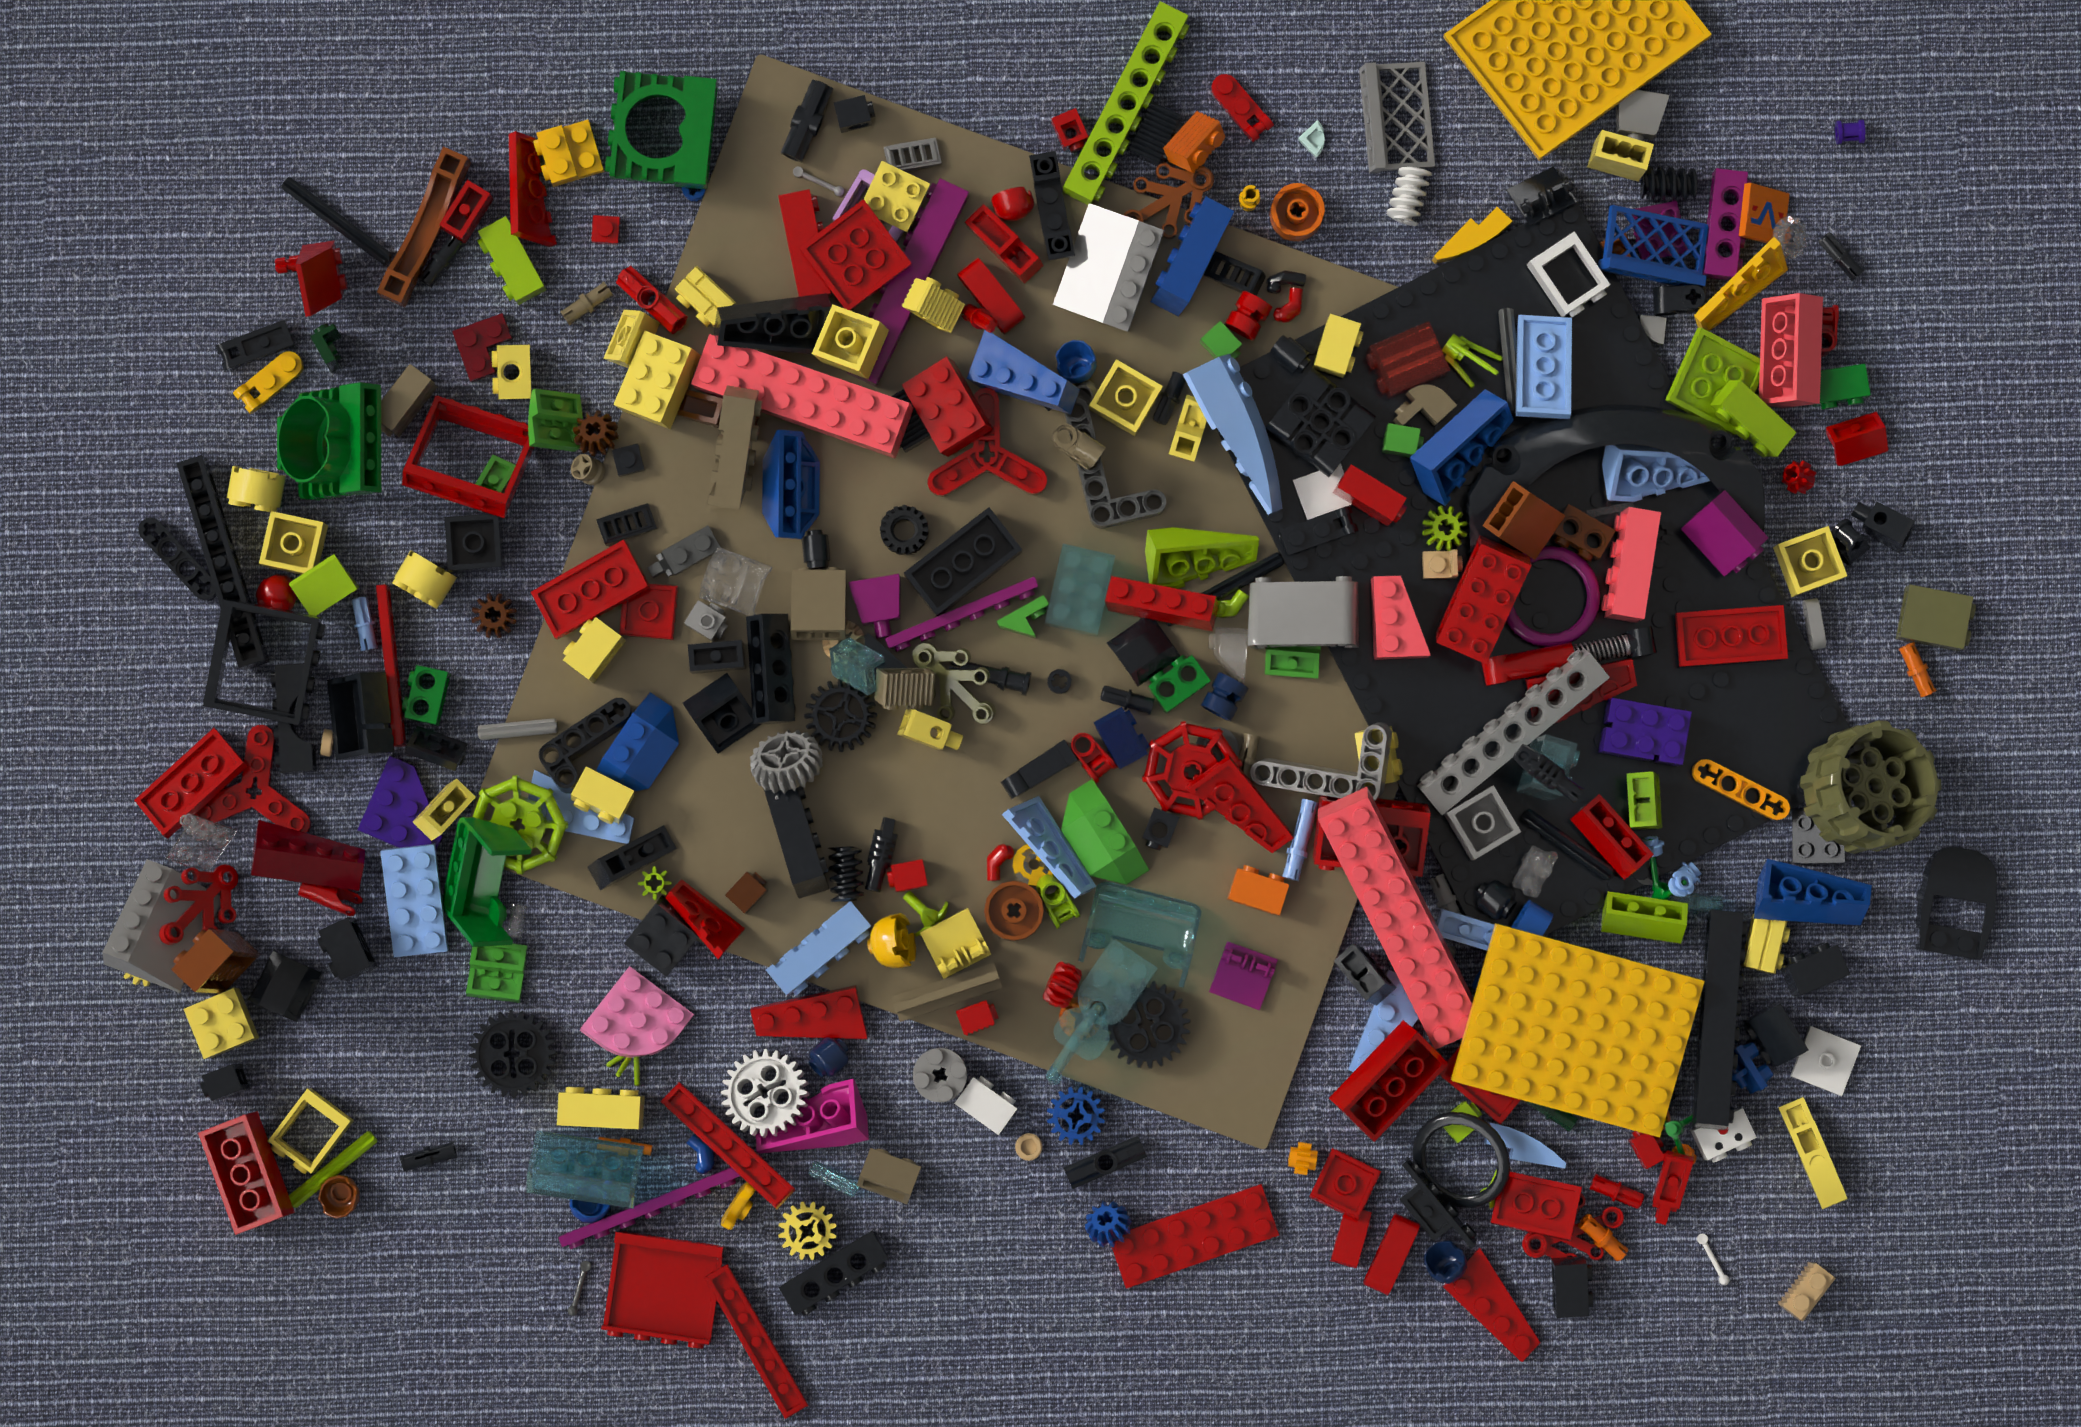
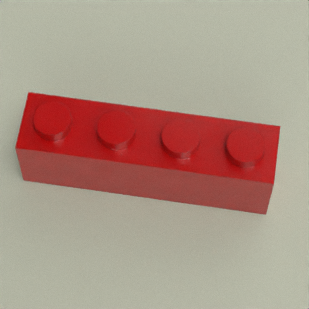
M810 189L778 195L799 297L827 293L828 297L832 298L830 288L799 248L823 230L822 221L816 222L815 212L820 211L817 196H811Z
M1114 576L1110 578L1105 599L1107 609L1111 612L1213 631L1219 607L1216 596Z

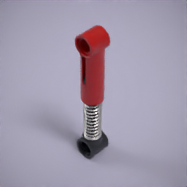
M1652 626L1629 630L1621 637L1603 639L1602 642L1598 639L1597 642L1593 641L1591 643L1589 641L1588 644L1584 642L1583 645L1579 643L1578 646L1576 644L1573 646L1571 642L1509 655L1489 657L1487 664L1482 663L1486 686L1548 674L1554 668H1561L1567 663V658L1576 650L1581 651L1584 648L1592 654L1596 661L1597 659L1601 661V658L1605 660L1606 657L1610 659L1611 656L1615 658V655L1620 657V654L1622 656L1630 655L1631 658L1655 654L1657 649Z

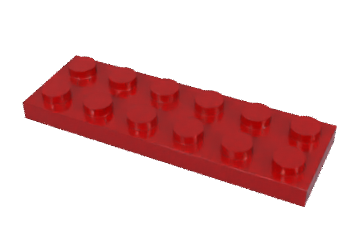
M1258 1184L1130 1229V1234L1122 1235L1124 1243L1119 1240L1115 1241L1114 1248L1112 1247L1125 1288L1127 1289L1279 1236L1262 1184Z

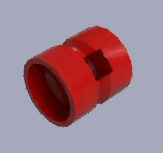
M1242 291L1235 304L1237 310L1231 311L1224 325L1236 334L1254 341L1261 329L1260 321L1267 319L1273 307L1258 296Z

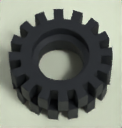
M913 506L893 507L894 509L887 511L881 520L880 534L882 541L890 551L896 552L899 555L916 553L924 546L928 538L927 520L923 513ZM901 520H908L915 527L914 535L908 540H900L894 534V526Z

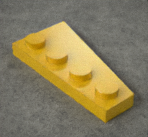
M1775 237L1694 315L1698 328H1704L1707 331L1712 330L1788 271L1781 243Z

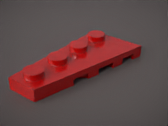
M515 131L508 134L511 235L552 247L557 245L555 235L550 233L549 224L552 223L551 213L546 212L543 198L547 196L546 188L539 179L538 173L542 172L533 142L536 139Z
M1629 658L1600 664L1610 678L1555 723H1559L1571 715L1591 708L1603 700H1608L1637 686L1633 659ZM1575 672L1571 674L1569 683H1576L1580 678V673ZM1546 675L1525 679L1527 690L1536 684L1540 685L1547 679ZM1554 689L1549 693L1548 701L1557 699L1559 696L1558 689ZM1538 707L1531 708L1532 718L1537 715Z
M1230 755L1186 785L1188 792L1202 799L1207 806L1218 811L1226 820L1233 825H1237L1245 831L1246 835L1271 853L1294 838L1292 832Z
M856 985L752 1007L750 1009L756 1036L868 1039Z
M1479 1247L1467 1260L1468 1268L1464 1275L1456 1282L1445 1283L1442 1287L1519 1361L1523 1362L1540 1344V1341Z

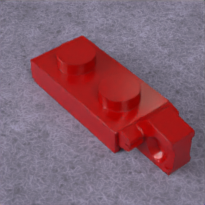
M1667 1150L1653 1195L1652 1207L1657 1208L1655 1223L1666 1225L1670 1211L1676 1212L1680 1208L1694 1161L1692 1156Z

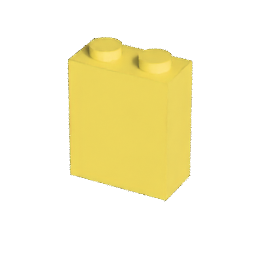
M1601 130L1594 141L1587 168L1638 182L1648 168L1654 144Z

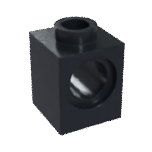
M865 95L834 102L841 133L872 126L871 118L875 117L872 101L866 102Z
M1154 807L1142 839L1147 840L1145 845L1158 851L1162 847L1168 848L1180 817ZM1156 823L1164 824L1167 827V835L1163 838L1155 837L1152 833L1153 825Z

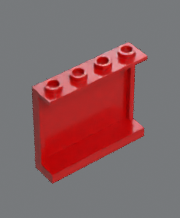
M616 1231L604 1323L601 1329L608 1330L607 1335L623 1337L624 1333L634 1334V1339L650 1341V1337L661 1338V1343L677 1345V1340L688 1342V1347L704 1349V1344L709 1345L711 1343L717 1303L704 1277L722 1267L725 1246Z

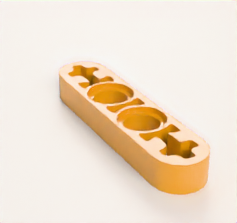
M1699 760L1692 767V776L1698 783L1769 819L1781 820L1789 814L1790 804L1787 799L1711 760ZM1707 764L1709 772L1717 774L1718 770L1722 772L1717 777L1715 785L1711 783L1714 781V778L1710 776L1700 777L1699 767H1704ZM1726 776H1731L1736 781V786L1732 791H1726L1722 787V779ZM1750 788H1754L1760 793L1759 801L1755 804L1749 803L1745 796ZM1766 794L1770 796L1766 801L1772 804L1778 801L1781 802L1782 813L1778 812L1774 815L1773 808L1768 805H1764L1763 809L1760 808L1765 801Z

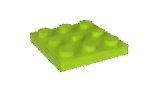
M1697 328L1665 401L1694 416L1720 424L1728 434L1736 435L1734 432L1735 428L1729 422L1726 423L1719 419L1715 414L1716 410L1710 404L1729 380H1741L1755 393L1760 378V358L1704 328Z

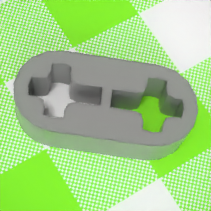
M1817 598L1803 600V614L1811 650L1826 648V636L1819 601Z

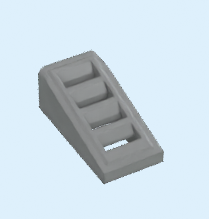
M936 138L883 147L886 162L905 172L942 164ZM925 146H930L933 159L927 160ZM917 148L920 149L922 161L919 162L916 160L914 151ZM909 150L912 163L906 164L904 151ZM894 153H899L901 165H896Z

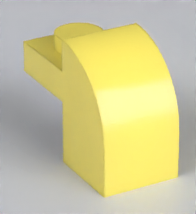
M1186 395L1169 451L1170 455L1193 462L1195 461L1207 422L1194 396Z

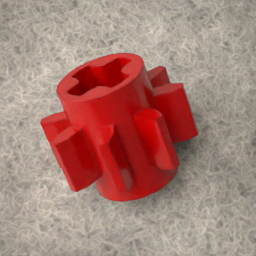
M1793 460L1792 464H1789L1784 469L1782 483L1788 485V491L1794 494L1798 491L1806 494V491L1814 486L1816 472L1810 469L1811 464L1805 461L1798 463Z

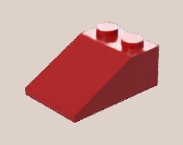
M334 241L302 245L295 265L305 317L312 316L339 301L343 297L344 290L348 289L346 275L341 274L339 264L343 263L341 249L335 247Z

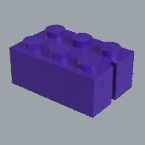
M1610 698L1606 703L1603 724L1612 723V728L1606 727L1602 729L1598 753L1643 761L1654 760L1655 763L1681 766L1684 761L1692 712Z

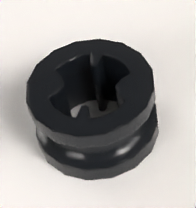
M1063 669L1051 672L1047 682L1049 689L1056 694L1067 692L1071 686V676ZM1057 674L1060 677L1065 676L1067 678V682H1064L1066 686L1062 689L1059 686L1054 687L1052 685V681H1055L1053 677Z

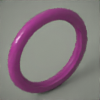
M1544 546L1536 560L1530 557L1531 563L1543 559H1555L1568 563L1580 574L1587 591V602L1583 615L1572 627L1560 633H1540L1529 628L1518 617L1514 606L1512 607L1506 623L1513 632L1527 642L1537 646L1548 647L1573 642L1586 633L1595 621L1601 596L1596 575L1582 557L1563 547Z

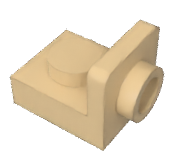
M1457 549L1422 552L1423 579H1452L1458 577V572H1462V556H1457Z

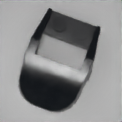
M1958 847L1942 848L1936 851L1927 861L1923 872L1924 878L1921 888L1917 892L1916 928H1919V944H1915V949L1981 960L1995 921L1997 873L1995 867L1985 855L1978 851ZM1937 895L1986 904L1981 933L1929 924L1933 896Z

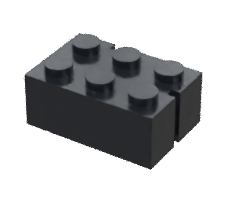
M386 672L356 673L327 680L335 759H364L393 753L394 737L392 735V728H388V723H391V710L389 707Z

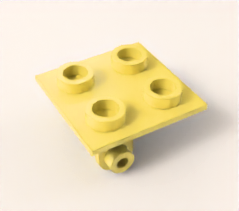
M881 161L864 200L878 219L908 232L910 226L914 223L915 215L930 183Z
M968 908L920 932L943 979L991 955Z

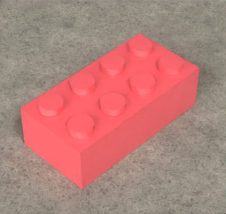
M1796 293L1762 299L1759 398L1770 407L1788 408L1820 404L1823 297Z
M1628 507L1620 513V516H1616L1614 530L1618 532L1617 540L1612 542L1610 549V558H1614L1613 566L1608 568L1606 575V584H1609V592L1603 596L1601 608L1602 611H1605L1604 618L1634 623L1645 619L1661 512Z

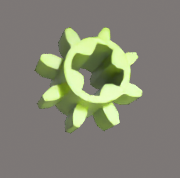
M653 866L652 873L650 874L642 871V874L645 876L644 882H638V885L644 886L646 889L642 895L646 896L649 893H653L654 900H657L659 893L667 896L668 893L664 889L666 885L672 884V882L666 881L664 878L668 872L665 870L658 874L655 866ZM653 876H656L657 880L662 881V885L657 886V891H653V887L648 886V881H653Z

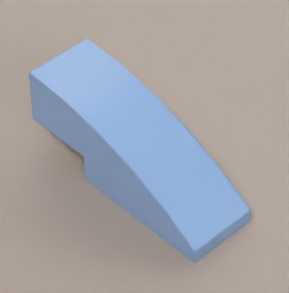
M1487 1122L1499 1133L1506 1147L1511 1148L1510 1159L1560 1168L1566 1167V1162L1540 1141L1510 1127ZM1485 1138L1484 1144L1491 1145L1490 1142Z

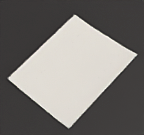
M1341 463L1330 477H1327L1321 471H1317L1293 480L1307 520L1351 505L1333 493L1344 474Z

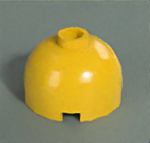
M902 913L892 914L880 919L874 924L870 938L867 941L870 954H873L876 960L886 967H909L912 965L909 962L915 961L916 958L914 933L908 934L906 925L911 924Z

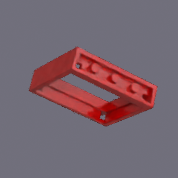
M436 395L403 469L402 485L505 518L534 447L529 446L528 425L525 422L508 419L501 414H493L476 406H468L451 398L449 400ZM439 419L524 446L504 493L419 466Z

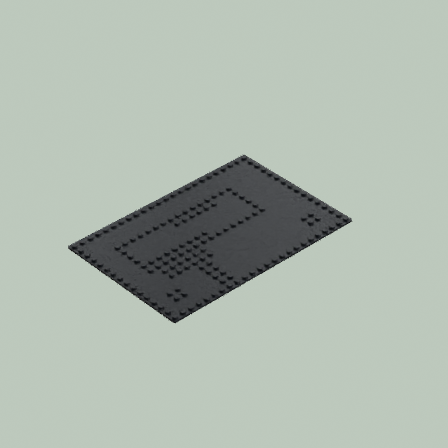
M1579 203L1532 226L1527 222L1340 316L1361 323L1359 331L1363 332L1359 347L1354 346L1351 356L1356 357L1351 373L1346 372L1343 378L1322 371L1319 372L1339 388L1345 389L1353 399L1376 416L1342 460L1341 466L1345 473L1352 464L1407 498L1404 502L1407 509L1397 523L1392 522L1386 526L1355 506L1350 505L1352 510L1350 515L1353 523L1357 524L1358 532L1287 556L1279 530L1307 520L1293 480L1320 470L1303 457L1296 455L1289 446L1266 429L1276 464L1283 508L1268 515L1249 487L1251 479L1249 476L1247 477L1240 473L1235 465L1237 463L1236 456L1231 450L1227 451L1294 582L1336 581V577L1350 576L1352 581L1358 582L1359 648H1345V646H1338V644H1336V647H1327L1368 727L1377 722H1382L1389 727L1392 726L1393 732H1396L1398 737V748H1395L1397 759L1401 760L1403 773L1400 775V780L1397 783L1407 802L1428 804L1431 814L1427 841L1464 914L1493 924L1498 923L1511 927L1528 900H1531L1553 913V918L1543 936L1604 906L1608 891L1627 894L1643 886L1637 880H1645L1646 878L1652 880L1651 866L1647 868L1643 864L1625 880L1615 869L1608 880L1602 879L1522 822L1521 817L1527 809H1532L1609 864L1570 819L1581 807L1600 794L1630 827L1627 773L1654 771L1659 774L1662 828L1632 830L1641 840L1647 836H1657L1658 840L1664 841L1663 853L1656 856L1659 877L1682 866V862L1688 863L1772 820L1694 780L1692 767L1697 761L1703 759L1711 760L1787 799L1791 810L1805 803L1804 790L1800 787L1801 776L1806 774L1809 766L1808 755L1812 749L1826 744L1830 735L1850 728L1762 556L1759 554L1753 560L1750 557L1746 558L1748 563L1740 571L1735 573L1732 570L1726 576H1723L1681 530L1694 515L1721 494L1711 481L1686 488L1677 487L1666 490V493L1661 495H1648L1642 497V500L1635 502L1609 501L1607 499L1602 468L1606 446H1600L1582 451L1555 464L1541 474L1527 490L1561 513L1565 506L1570 504L1613 529L1616 516H1620V513L1628 507L1661 512L1660 522L1670 521L1667 527L1669 531H1674V534L1669 535L1667 539L1671 544L1667 545L1663 541L1660 543V550L1655 549L1645 619L1634 623L1604 618L1605 611L1601 609L1603 596L1609 592V584H1606V575L1608 568L1613 566L1614 558H1610V549L1612 542L1617 540L1618 532L1615 531L1599 560L1592 559L1591 562L1585 560L1593 569L1599 582L1600 605L1595 621L1587 632L1571 643L1573 646L1575 644L1578 646L1579 643L1582 645L1584 642L1588 644L1589 641L1591 643L1593 641L1597 642L1598 639L1602 642L1603 639L1621 637L1629 630L1652 626L1657 653L1631 658L1630 655L1622 656L1620 654V657L1615 655V658L1613 656L1610 659L1606 657L1605 660L1601 658V661L1597 659V662L1604 664L1629 658L1633 659L1637 686L1612 698L1692 712L1683 765L1672 766L1655 763L1654 760L1643 761L1598 753L1602 729L1606 727L1612 728V723L1603 724L1607 700H1603L1591 708L1571 715L1559 723H1554L1527 745L1544 754L1564 769L1566 777L1584 788L1581 796L1578 795V800L1575 803L1571 802L1569 798L1558 790L1545 787L1511 758L1451 808L1453 809L1494 785L1521 833L1475 860H1470L1444 814L1441 815L1418 788L1417 785L1421 783L1420 779L1427 772L1437 770L1442 765L1441 762L1445 757L1460 751L1467 739L1472 736L1477 737L1484 731L1483 727L1489 721L1499 719L1505 714L1504 710L1513 702L1518 703L1526 696L1527 685L1525 679L1547 674L1486 686L1480 661L1436 643V631L1472 553L1468 551L1467 536L1465 538L1458 537L1462 543L1459 547L1452 542V549H1457V556H1462L1463 568L1462 572H1458V577L1452 579H1423L1422 552L1437 551V541H1434L1431 545L1427 544V541L1432 536L1431 534L1423 536L1422 531L1430 529V527L1424 526L1422 522L1425 519L1431 520L1428 516V512L1431 510L1438 515L1437 507L1443 506L1445 514L1450 506L1454 507L1452 515L1455 516L1457 513L1462 512L1463 515L1458 519V522L1466 521V504L1469 503L1468 492L1485 464H1492L1489 446L1484 450L1482 461L1477 467L1471 466L1464 475L1466 481L1460 488L1456 486L1448 495L1451 500L1444 506L1423 493L1409 457L1381 453L1385 429L1388 423L1395 424L1393 420L1398 416L1395 411L1405 401L1409 404L1412 403L1406 396V393L1419 385H1433L1442 389L1457 405L1435 426L1420 411L1404 425L1420 429L1419 436H1424L1423 445L1485 389L1507 402L1503 360L1498 361L1476 350L1469 349L1470 352L1499 371L1498 375H1494L1467 356H1464L1461 361L1455 359L1475 384L1471 388L1454 367L1444 360L1447 354L1441 350L1451 336L1455 334L1459 338L1463 336L1467 340L1503 357L1498 314L1502 308H1513L1516 340L1518 315L1561 317L1527 267V264L1530 260L1575 232L1598 266L1599 259H1603L1604 251ZM1573 247L1543 266V269L1568 305L1598 285ZM1601 271L1610 283V286L1605 289L1607 295L1595 303L1590 299L1583 304L1585 309L1572 317L1571 411L1602 405H1641L1687 413L1665 401L1672 383L1618 278L1614 273ZM1325 325L1295 339L1296 342L1310 352L1308 358L1311 362L1302 373L1297 370L1293 374L1274 359L1275 355L1271 352L1240 367L1239 372L1243 380L1252 389V397L1265 428L1312 369ZM1328 386V388L1325 390L1322 396L1318 399V403H1321L1322 400L1329 393V391L1332 389L1330 386ZM1331 396L1330 402L1334 407L1341 408L1344 406V399L1341 396ZM1297 399L1293 401L1295 411H1306L1307 406L1303 400ZM1352 403L1339 418L1341 421L1344 420L1347 414L1354 407ZM1512 414L1514 420L1501 437L1543 418L1521 417ZM1317 416L1314 418V424L1317 428L1325 429L1328 426L1325 417ZM1301 424L1296 427L1287 440L1291 441L1301 429ZM1216 428V430H1217V432H1218V434H1219L1221 440H1224L1223 436L1221 435V433L1219 432V430ZM1339 432L1335 435V440L1339 445L1345 446L1349 443L1347 434ZM1300 437L1297 440L1300 449L1308 450L1311 448L1309 438ZM1321 441V443L1317 446L1314 452L1310 455L1312 459L1325 444L1323 441ZM1500 449L1496 457L1503 458L1507 456L1509 449ZM1340 518L1333 520L1336 530L1343 528ZM1566 521L1563 524V530L1568 535H1574L1576 526L1574 523ZM1441 522L1442 525L1438 528L1439 531H1444L1445 535H1449L1447 532L1451 530V527ZM1467 526L1460 528V530L1467 533ZM1660 526L1657 540H1660L1661 536L1665 535V530H1661ZM1592 534L1588 535L1586 540L1588 546L1598 548L1600 544L1598 537ZM1553 536L1545 545L1562 547L1553 541L1555 539ZM1500 539L1499 544L1504 545L1517 552L1523 553L1515 547L1508 544L1507 542H1505L1504 540ZM1443 543L1442 549L1440 551H1447L1445 548V543ZM1571 546L1566 548L1568 550L1575 552L1576 554L1578 553V550L1572 548ZM1555 559L1538 560L1531 563V568L1513 606L1518 617L1529 628L1540 633H1560L1572 627L1583 615L1587 602L1586 586L1577 570L1568 563ZM1374 576H1401L1431 654L1430 657L1374 660L1371 579ZM1784 605L1788 659L1679 667L1675 613ZM1505 622L1490 657L1544 648V646H1537L1523 640ZM1531 708L1527 712V718H1532ZM1517 724L1509 725L1506 729V735H1513L1517 730ZM1496 741L1487 743L1485 746L1486 753H1490L1496 748ZM1854 747L1848 750L1845 758L1848 759L1855 752ZM1863 756L1864 764L1867 766V761ZM1468 759L1464 764V769H1472L1475 765V759ZM1707 764L1704 767H1699L1700 777L1710 776L1714 778V781L1711 783L1715 785L1717 777L1722 772L1718 770L1717 774L1709 772ZM1845 773L1846 780H1849V776ZM1454 776L1446 777L1443 781V787L1451 786L1454 783ZM1726 776L1722 779L1721 784L1724 790L1732 791L1736 786V781L1733 777ZM1750 788L1745 796L1749 803L1755 804L1759 801L1760 793L1758 790ZM1766 794L1765 801L1760 808L1763 809L1764 805H1768L1773 808L1774 815L1778 812L1782 813L1781 802L1778 801L1772 804L1766 801L1770 797ZM1493 880H1499L1515 892L1517 905L1508 918L1504 919L1502 917L1499 920H1494L1477 908L1479 897L1476 896V892L1484 882L1489 884Z

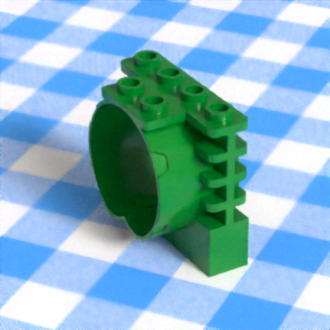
M620 70V76L614 79V93H618L617 104L612 103L611 119H613L614 130H609L608 146H610L612 152L611 156L606 157L605 172H609L610 178L613 180L643 181L644 183L674 184L676 187L707 190L718 91L717 79L693 76L681 78L674 77L673 75L661 76L658 74L630 73ZM659 97L671 98L677 101L685 110V119L679 126V133L683 139V144L671 156L665 158L646 157L637 152L628 141L626 135L627 117L636 106L646 100Z
M359 382L340 385L331 389L311 391L310 393L303 392L286 409L283 416L277 417V469L284 471L298 482V494L301 499L321 500L332 497L382 493L381 385Z

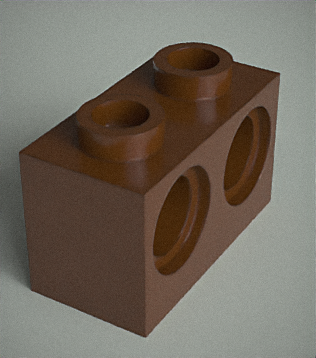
M1568 504L1562 511L1566 516L1552 535L1555 537L1553 541L1564 548L1571 546L1578 550L1577 555L1589 562L1592 559L1599 560L1616 530ZM1570 521L1576 526L1574 535H1568L1564 532V522ZM1592 534L1598 537L1600 542L1598 548L1588 546L1586 541L1588 535Z

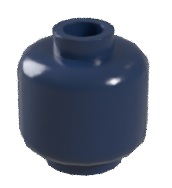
M830 1037L823 1038L810 1050V1060L808 1063L820 1077H834L848 1064L849 1058L846 1052L849 1049L839 1038L836 1040Z

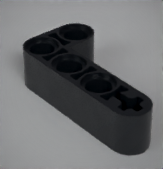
M614 698L540 748L539 759L561 792L572 793L579 780V775L571 762L624 727L633 713L629 702L625 699ZM620 708V710L624 711V715L620 717L616 714L615 709ZM606 714H608L609 719L612 721L611 725H609L605 717ZM594 722H602L604 724L603 730L598 733L590 731V727ZM580 737L581 744L578 747L571 748L568 746L569 739ZM551 751L559 754L558 759L553 763L545 761L546 755ZM566 773L574 775L573 781L568 785L560 783L561 776Z

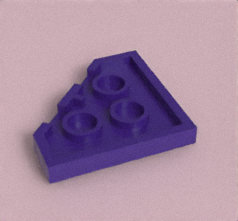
M389 756L357 830L398 848L435 844L436 853L443 839L441 834L431 841L413 823L430 803L416 767Z

